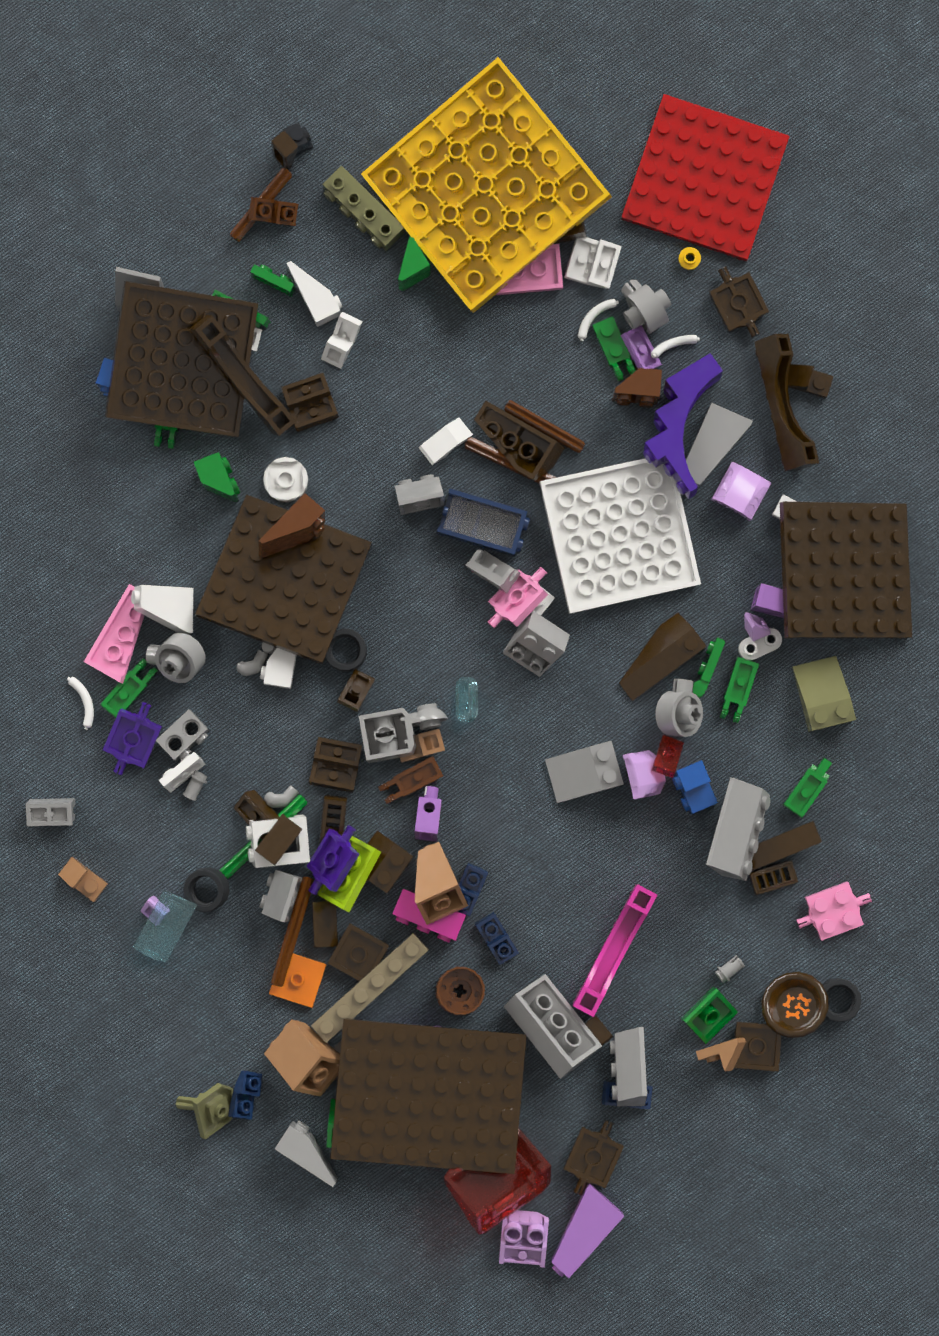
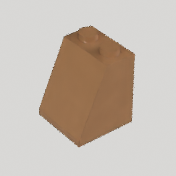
M439 842L429 844L424 849L418 851L415 902L427 925L468 906Z
M291 1019L264 1053L293 1091L321 1097L338 1076L340 1054L304 1022Z

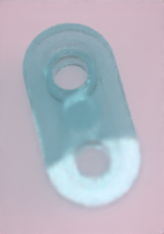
M461 677L456 683V716L462 722H472L478 715V685L472 677Z

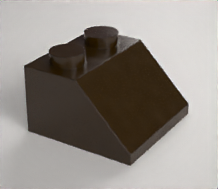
M377 830L368 842V845L381 851V854L367 880L388 894L414 856Z

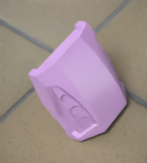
M731 462L711 500L717 501V503L726 506V508L729 507L751 521L771 482L743 466Z
M650 750L624 754L623 758L633 799L660 794L666 782L661 759Z
M513 1210L504 1213L499 1264L504 1262L540 1265V1267L545 1268L549 1218L538 1212Z

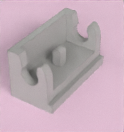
M478 549L470 561L466 563L467 568L472 573L505 593H508L521 574L518 570L481 549Z
M75 798L30 799L26 803L27 826L73 825L75 820V814L73 813Z

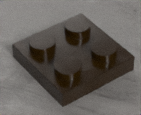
M349 923L328 964L361 981L379 965L389 944Z
M736 1021L734 1039L745 1038L746 1043L734 1068L779 1072L781 1035L774 1032L767 1024Z

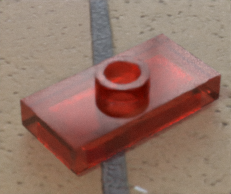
M662 735L652 771L673 778L684 742Z

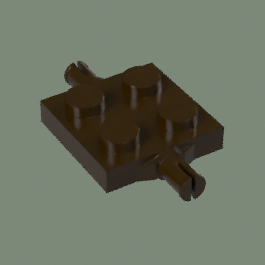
M726 266L723 269H719L718 272L724 282L719 287L709 291V295L728 333L739 327H747L752 338L758 336L760 332L754 322L768 314L769 310L750 272L740 277L731 278Z
M605 1120L600 1132L581 1127L563 1168L573 1173L579 1179L574 1189L575 1193L583 1195L587 1183L597 1184L606 1188L624 1148V1145L613 1141L608 1136L614 1123H609L608 1120Z

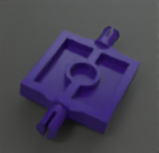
M142 702L138 714L131 713L122 708L119 710L104 745L103 751L112 754L118 759L113 771L115 773L118 772L119 775L123 774L126 764H135L145 768L162 729L161 725L151 722L146 718L151 705L148 704L146 706L147 703Z
M347 825L342 836L335 830L329 829L307 864L315 878L308 889L312 894L317 895L322 884L330 891L337 892L360 855L351 846L349 841L356 831L352 826Z

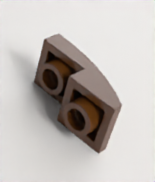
M251 197L248 219L295 226L298 204Z

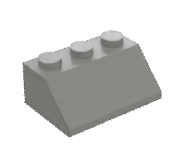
M638 1027L615 1033L614 1040L610 1041V1054H615V1063H611V1077H616V1086H612V1099L617 1100V1106H645L647 1084L644 1027Z

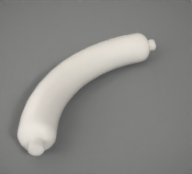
M610 299L601 302L586 314L578 332L580 341H584L587 338L588 329L595 317L607 309L616 307L619 304L618 301Z
M685 335L669 339L655 347L651 352L652 358H658L670 348L684 344H695L697 341H700V337Z
M68 677V684L78 692L83 701L85 709L83 726L85 727L84 729L88 730V728L92 727L94 717L92 699L87 689L75 677Z

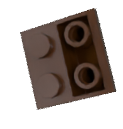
M639 368L615 388L612 401H617V404L622 406H629L630 403H639L640 407L651 408L653 405H657L660 398L662 370Z

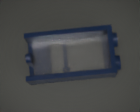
M449 489V496L437 529L438 535L487 548L512 557L515 556L516 552L520 553L524 541L520 539L522 530L527 531L530 518L526 517L527 511Z

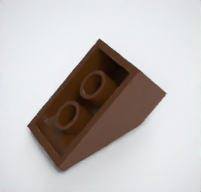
M304 493L259 540V556L264 558L308 542L314 536L317 538L325 529V510Z

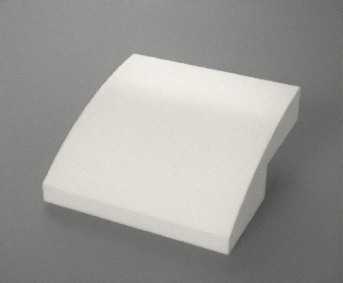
M588 237L576 239L564 278L609 289L622 246L604 240L597 241Z

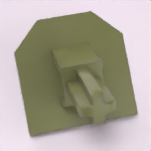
M217 1083L205 1093H199L197 1098L177 1097L176 1107L178 1109L195 1111L200 1137L207 1139L231 1121L232 1117H228L233 1088Z

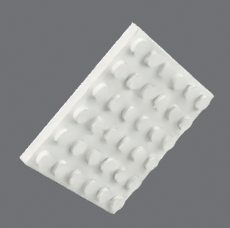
M640 459L539 482L569 614L701 584L681 494L676 487L677 482L672 476L669 477L663 468L664 464L655 468L653 463H649L646 459Z

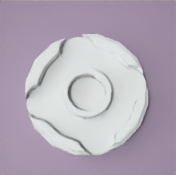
M282 457L274 460L266 468L263 481L266 491L272 498L281 502H291L304 494L308 485V475L300 462L294 458Z

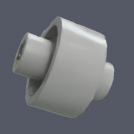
M637 280L629 281L633 286L632 288L628 283L624 284L621 292L625 296L630 309L625 311L623 315L633 330L642 325L645 332L651 334L669 322L665 309L672 306L662 289L654 293L648 285L641 286Z
M175 633L161 646L151 644L147 648L146 661L149 664L157 665L163 676L177 683H186L202 669L205 664V652L200 643L192 636L184 633Z
M674 679L673 690L666 692L659 699L656 707V722L662 733L668 736L688 737L695 734L701 726L703 707L697 695L692 693L693 681Z

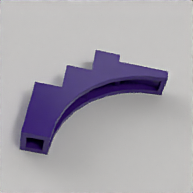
M711 353L665 380L663 391L671 402L655 411L653 423L661 433L645 442L643 452L645 459L649 463H653L655 468L664 464L663 468L666 474L674 478L677 482L676 487L682 495L685 494L688 499L696 495L698 486L689 472L684 456V426L687 416L696 401L708 388L721 380L723 370Z

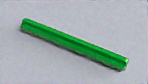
M298 795L278 816L280 817L284 814L287 818L294 817L307 805V800L302 795ZM259 837V839H258L257 846H258V845L260 844V842L262 841V839H261L260 837ZM251 841L220 869V872L225 875L226 879H229L249 860L248 849H252Z

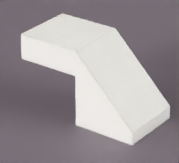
M342 312L338 318L334 333L326 343L321 360L341 369L357 338L362 321Z
M457 418L424 442L419 449L428 461L434 465L447 457L455 447L467 441L473 434L462 420Z

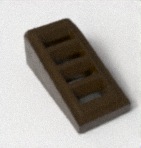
M283 131L271 141L272 152L283 168L289 170L295 159L298 145Z
M325 795L320 843L325 836V832H328L329 829L335 830L341 836L344 833L346 797ZM329 804H332V805H341L342 807H341V808H332V807H328V805H329ZM327 814H341L340 818L328 817ZM326 823H337L340 825L339 827L326 826Z
M792 860L751 872L749 875L755 895L798 882ZM784 867L788 869L790 880H786L783 871ZM774 870H779L782 882L778 883ZM770 872L774 885H769L766 873ZM759 875H762L765 885L764 888H761L758 879Z

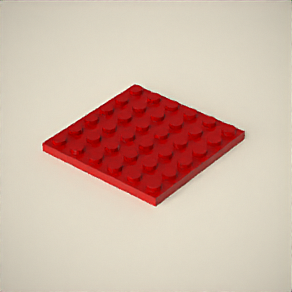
M663 94L621 220L747 262L789 135Z

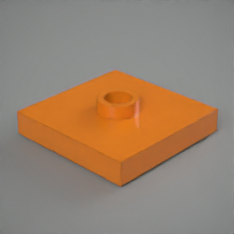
M293 953L283 986L272 985L269 994L313 1008L327 964Z

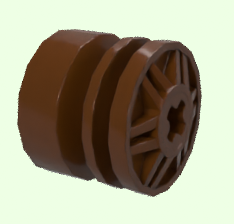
M455 967L445 971L439 977L435 987V996L439 1005L446 1012L453 1015H466L475 1011L481 1005L485 996V985L482 978L474 970L467 967ZM462 985L465 994L460 995V998H458L457 993L453 992V989Z

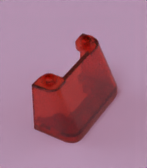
M518 1129L515 1174L464 1171L459 1167L450 1169L445 1174L444 1183L474 1230L481 1235L541 1194L551 1182V1165L524 1133Z

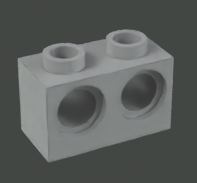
M188 709L156 741L175 761L183 760L192 752L190 748L195 743L200 745L208 737L206 733L209 729ZM191 723L198 725V732L195 735L187 733V727ZM179 738L182 746L179 750L173 751L170 747L171 741Z

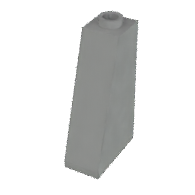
M711 403L686 459L689 472L698 488L749 429L753 422L752 420Z

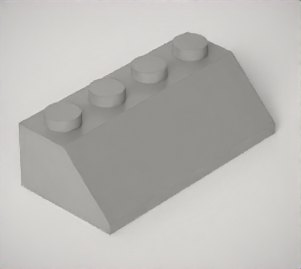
M730 777L706 863L707 866L721 876L746 881L747 876L752 871V858L754 853L757 852L759 845L758 836L764 828L765 811L770 806V794L763 788Z
M546 974L516 993L504 1006L560 1079L602 1047Z

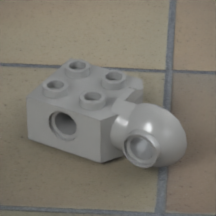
M436 703L418 706L417 712L409 714L404 708L359 716L366 761L373 763L413 755L416 749L413 727L419 726L420 730L438 728L441 726V722L446 721L448 717L442 710L437 708Z

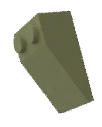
M836 656L792 667L809 732L856 720L851 697Z

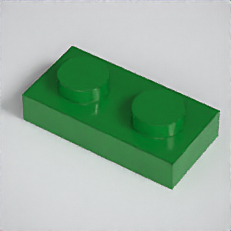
M255 264L250 271L252 278L292 297L295 286L291 278L282 274L279 277L273 274V270L265 265L260 267Z

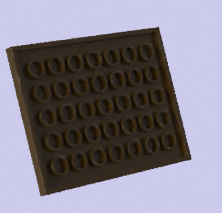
M343 1019L330 1159L515 1174L526 1034Z

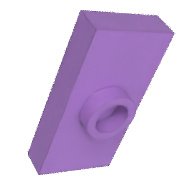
M642 325L621 335L637 369H655L662 365L659 358H652L651 352L654 348Z

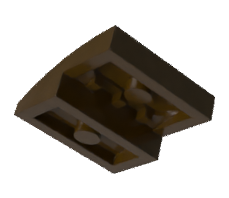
M324 373L281 387L290 414L296 421L294 425L297 432L339 418Z
M318 737L309 784L353 793L362 745Z

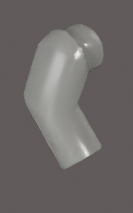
M258 650L254 660L239 662L236 668L237 671L243 676L259 673L268 654Z
M290 785L283 794L268 792L264 800L269 807L283 808L299 792Z

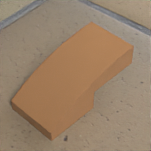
M440 729L415 735L416 749L414 754L400 757L402 763L445 751Z

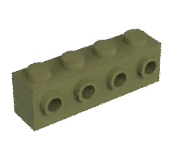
M340 166L323 183L325 191L323 194L332 203L334 201L341 206L339 210L347 218L351 216L356 221L355 226L362 233L367 232L372 237L370 240L377 248L383 247L387 251L405 233V228L344 167Z

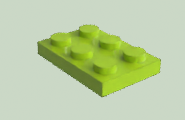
M354 836L349 841L351 846L360 855L337 892L330 891L322 884L317 895L347 912H350L381 854V851Z

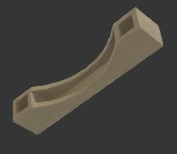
M413 933L315 1021L311 1027L327 1043L342 1029L343 1019H353L429 949Z

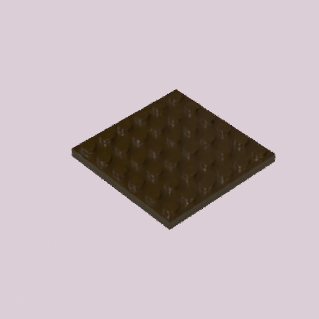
M124 281L105 417L239 437L244 397L190 331V328L206 315H213L249 366L258 303Z
M246 495L195 616L322 665L372 542L324 524L325 529L317 538L314 536L308 542L262 558L259 556V540L288 510Z
M780 502L785 638H912L907 504Z

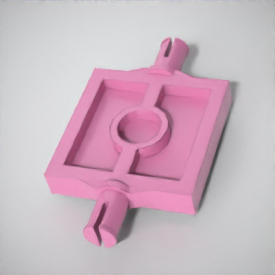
M542 567L532 576L525 575L518 570L521 574L508 593L499 590L488 601L497 612L488 621L493 628L503 619L510 621L518 627L548 595L538 583L547 574Z
M844 882L806 896L805 900L808 905L809 916L797 919L796 921L799 929L812 924L822 941L864 925L859 906L872 902L869 893L856 898L852 893L849 882Z

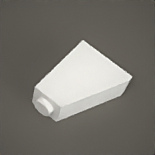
M151 585L134 587L131 601L134 604L135 611L177 633H193V588Z

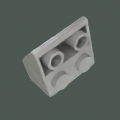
M532 611L519 625L503 653L540 677L565 652L570 634L535 611Z

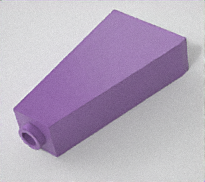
M761 583L755 590L751 610L784 618L783 589Z
M591 1183L586 1185L583 1195H581L551 1258L554 1264L552 1269L561 1277L565 1274L570 1278L624 1217V1214Z

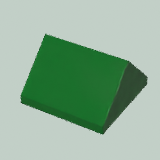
M409 237L398 278L399 290L401 291L410 288L431 275L430 264L413 237Z
M712 987L681 1019L707 1044L738 1011L717 988Z

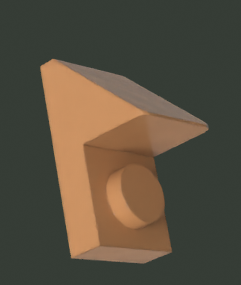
M74 857L70 858L58 874L70 887L76 888L93 902L97 900L108 885L106 881Z
M745 1038L732 1039L696 1051L698 1060H707V1063L721 1059L724 1071H732L746 1043Z

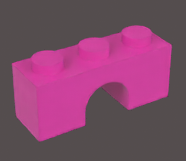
M406 889L402 890L393 914L397 916L396 921L408 925L409 921L417 924L416 929L429 934L430 930L439 933L437 938L449 943L451 939L456 941L466 917L465 914L456 911L427 925L416 905L415 893Z

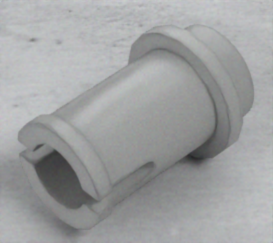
M195 770L194 774L191 773L190 776L192 778L185 792H183L185 797L196 801L203 784L207 783V776Z
M735 955L722 967L718 966L715 974L723 983L725 981L729 982V978L744 968L745 965Z

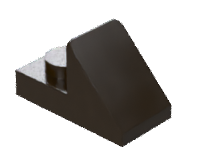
M791 364L788 387L826 399L834 376L815 371L814 366Z
M355 669L337 703L356 712L360 711L375 678Z

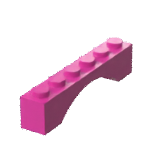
M635 884L572 1004L574 1007L594 1017L625 953L652 907L657 894Z

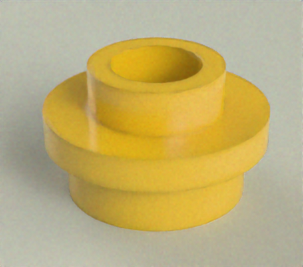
M687 247L680 252L679 263L684 269L692 270L699 266L701 255L697 249ZM692 255L694 260L688 261L686 256Z

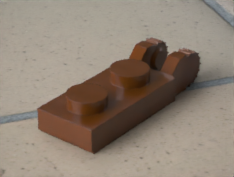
M432 756L394 776V779L382 784L378 788L381 792L397 784L400 791L385 799L386 804L440 779L443 777V774Z

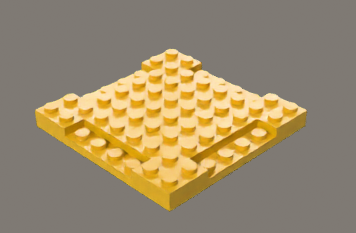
M499 57L361 173L473 313L508 285V281L575 225L581 224L612 198L606 188Z

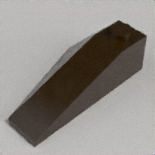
M488 401L484 402L474 419L499 448L501 453L509 460L511 465L534 481L554 467L565 449L556 440Z
M676 613L658 627L619 684L631 701H633L707 646L694 628L679 613Z

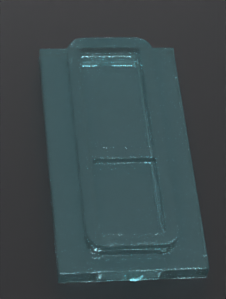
M163 890L133 948L152 959L167 962L197 904Z

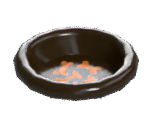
M788 972L775 978L765 989L761 1000L762 1015L767 1025L777 1034L788 1038L805 1037L815 1032L824 1022L829 1009L828 995L822 983L812 975L803 972Z

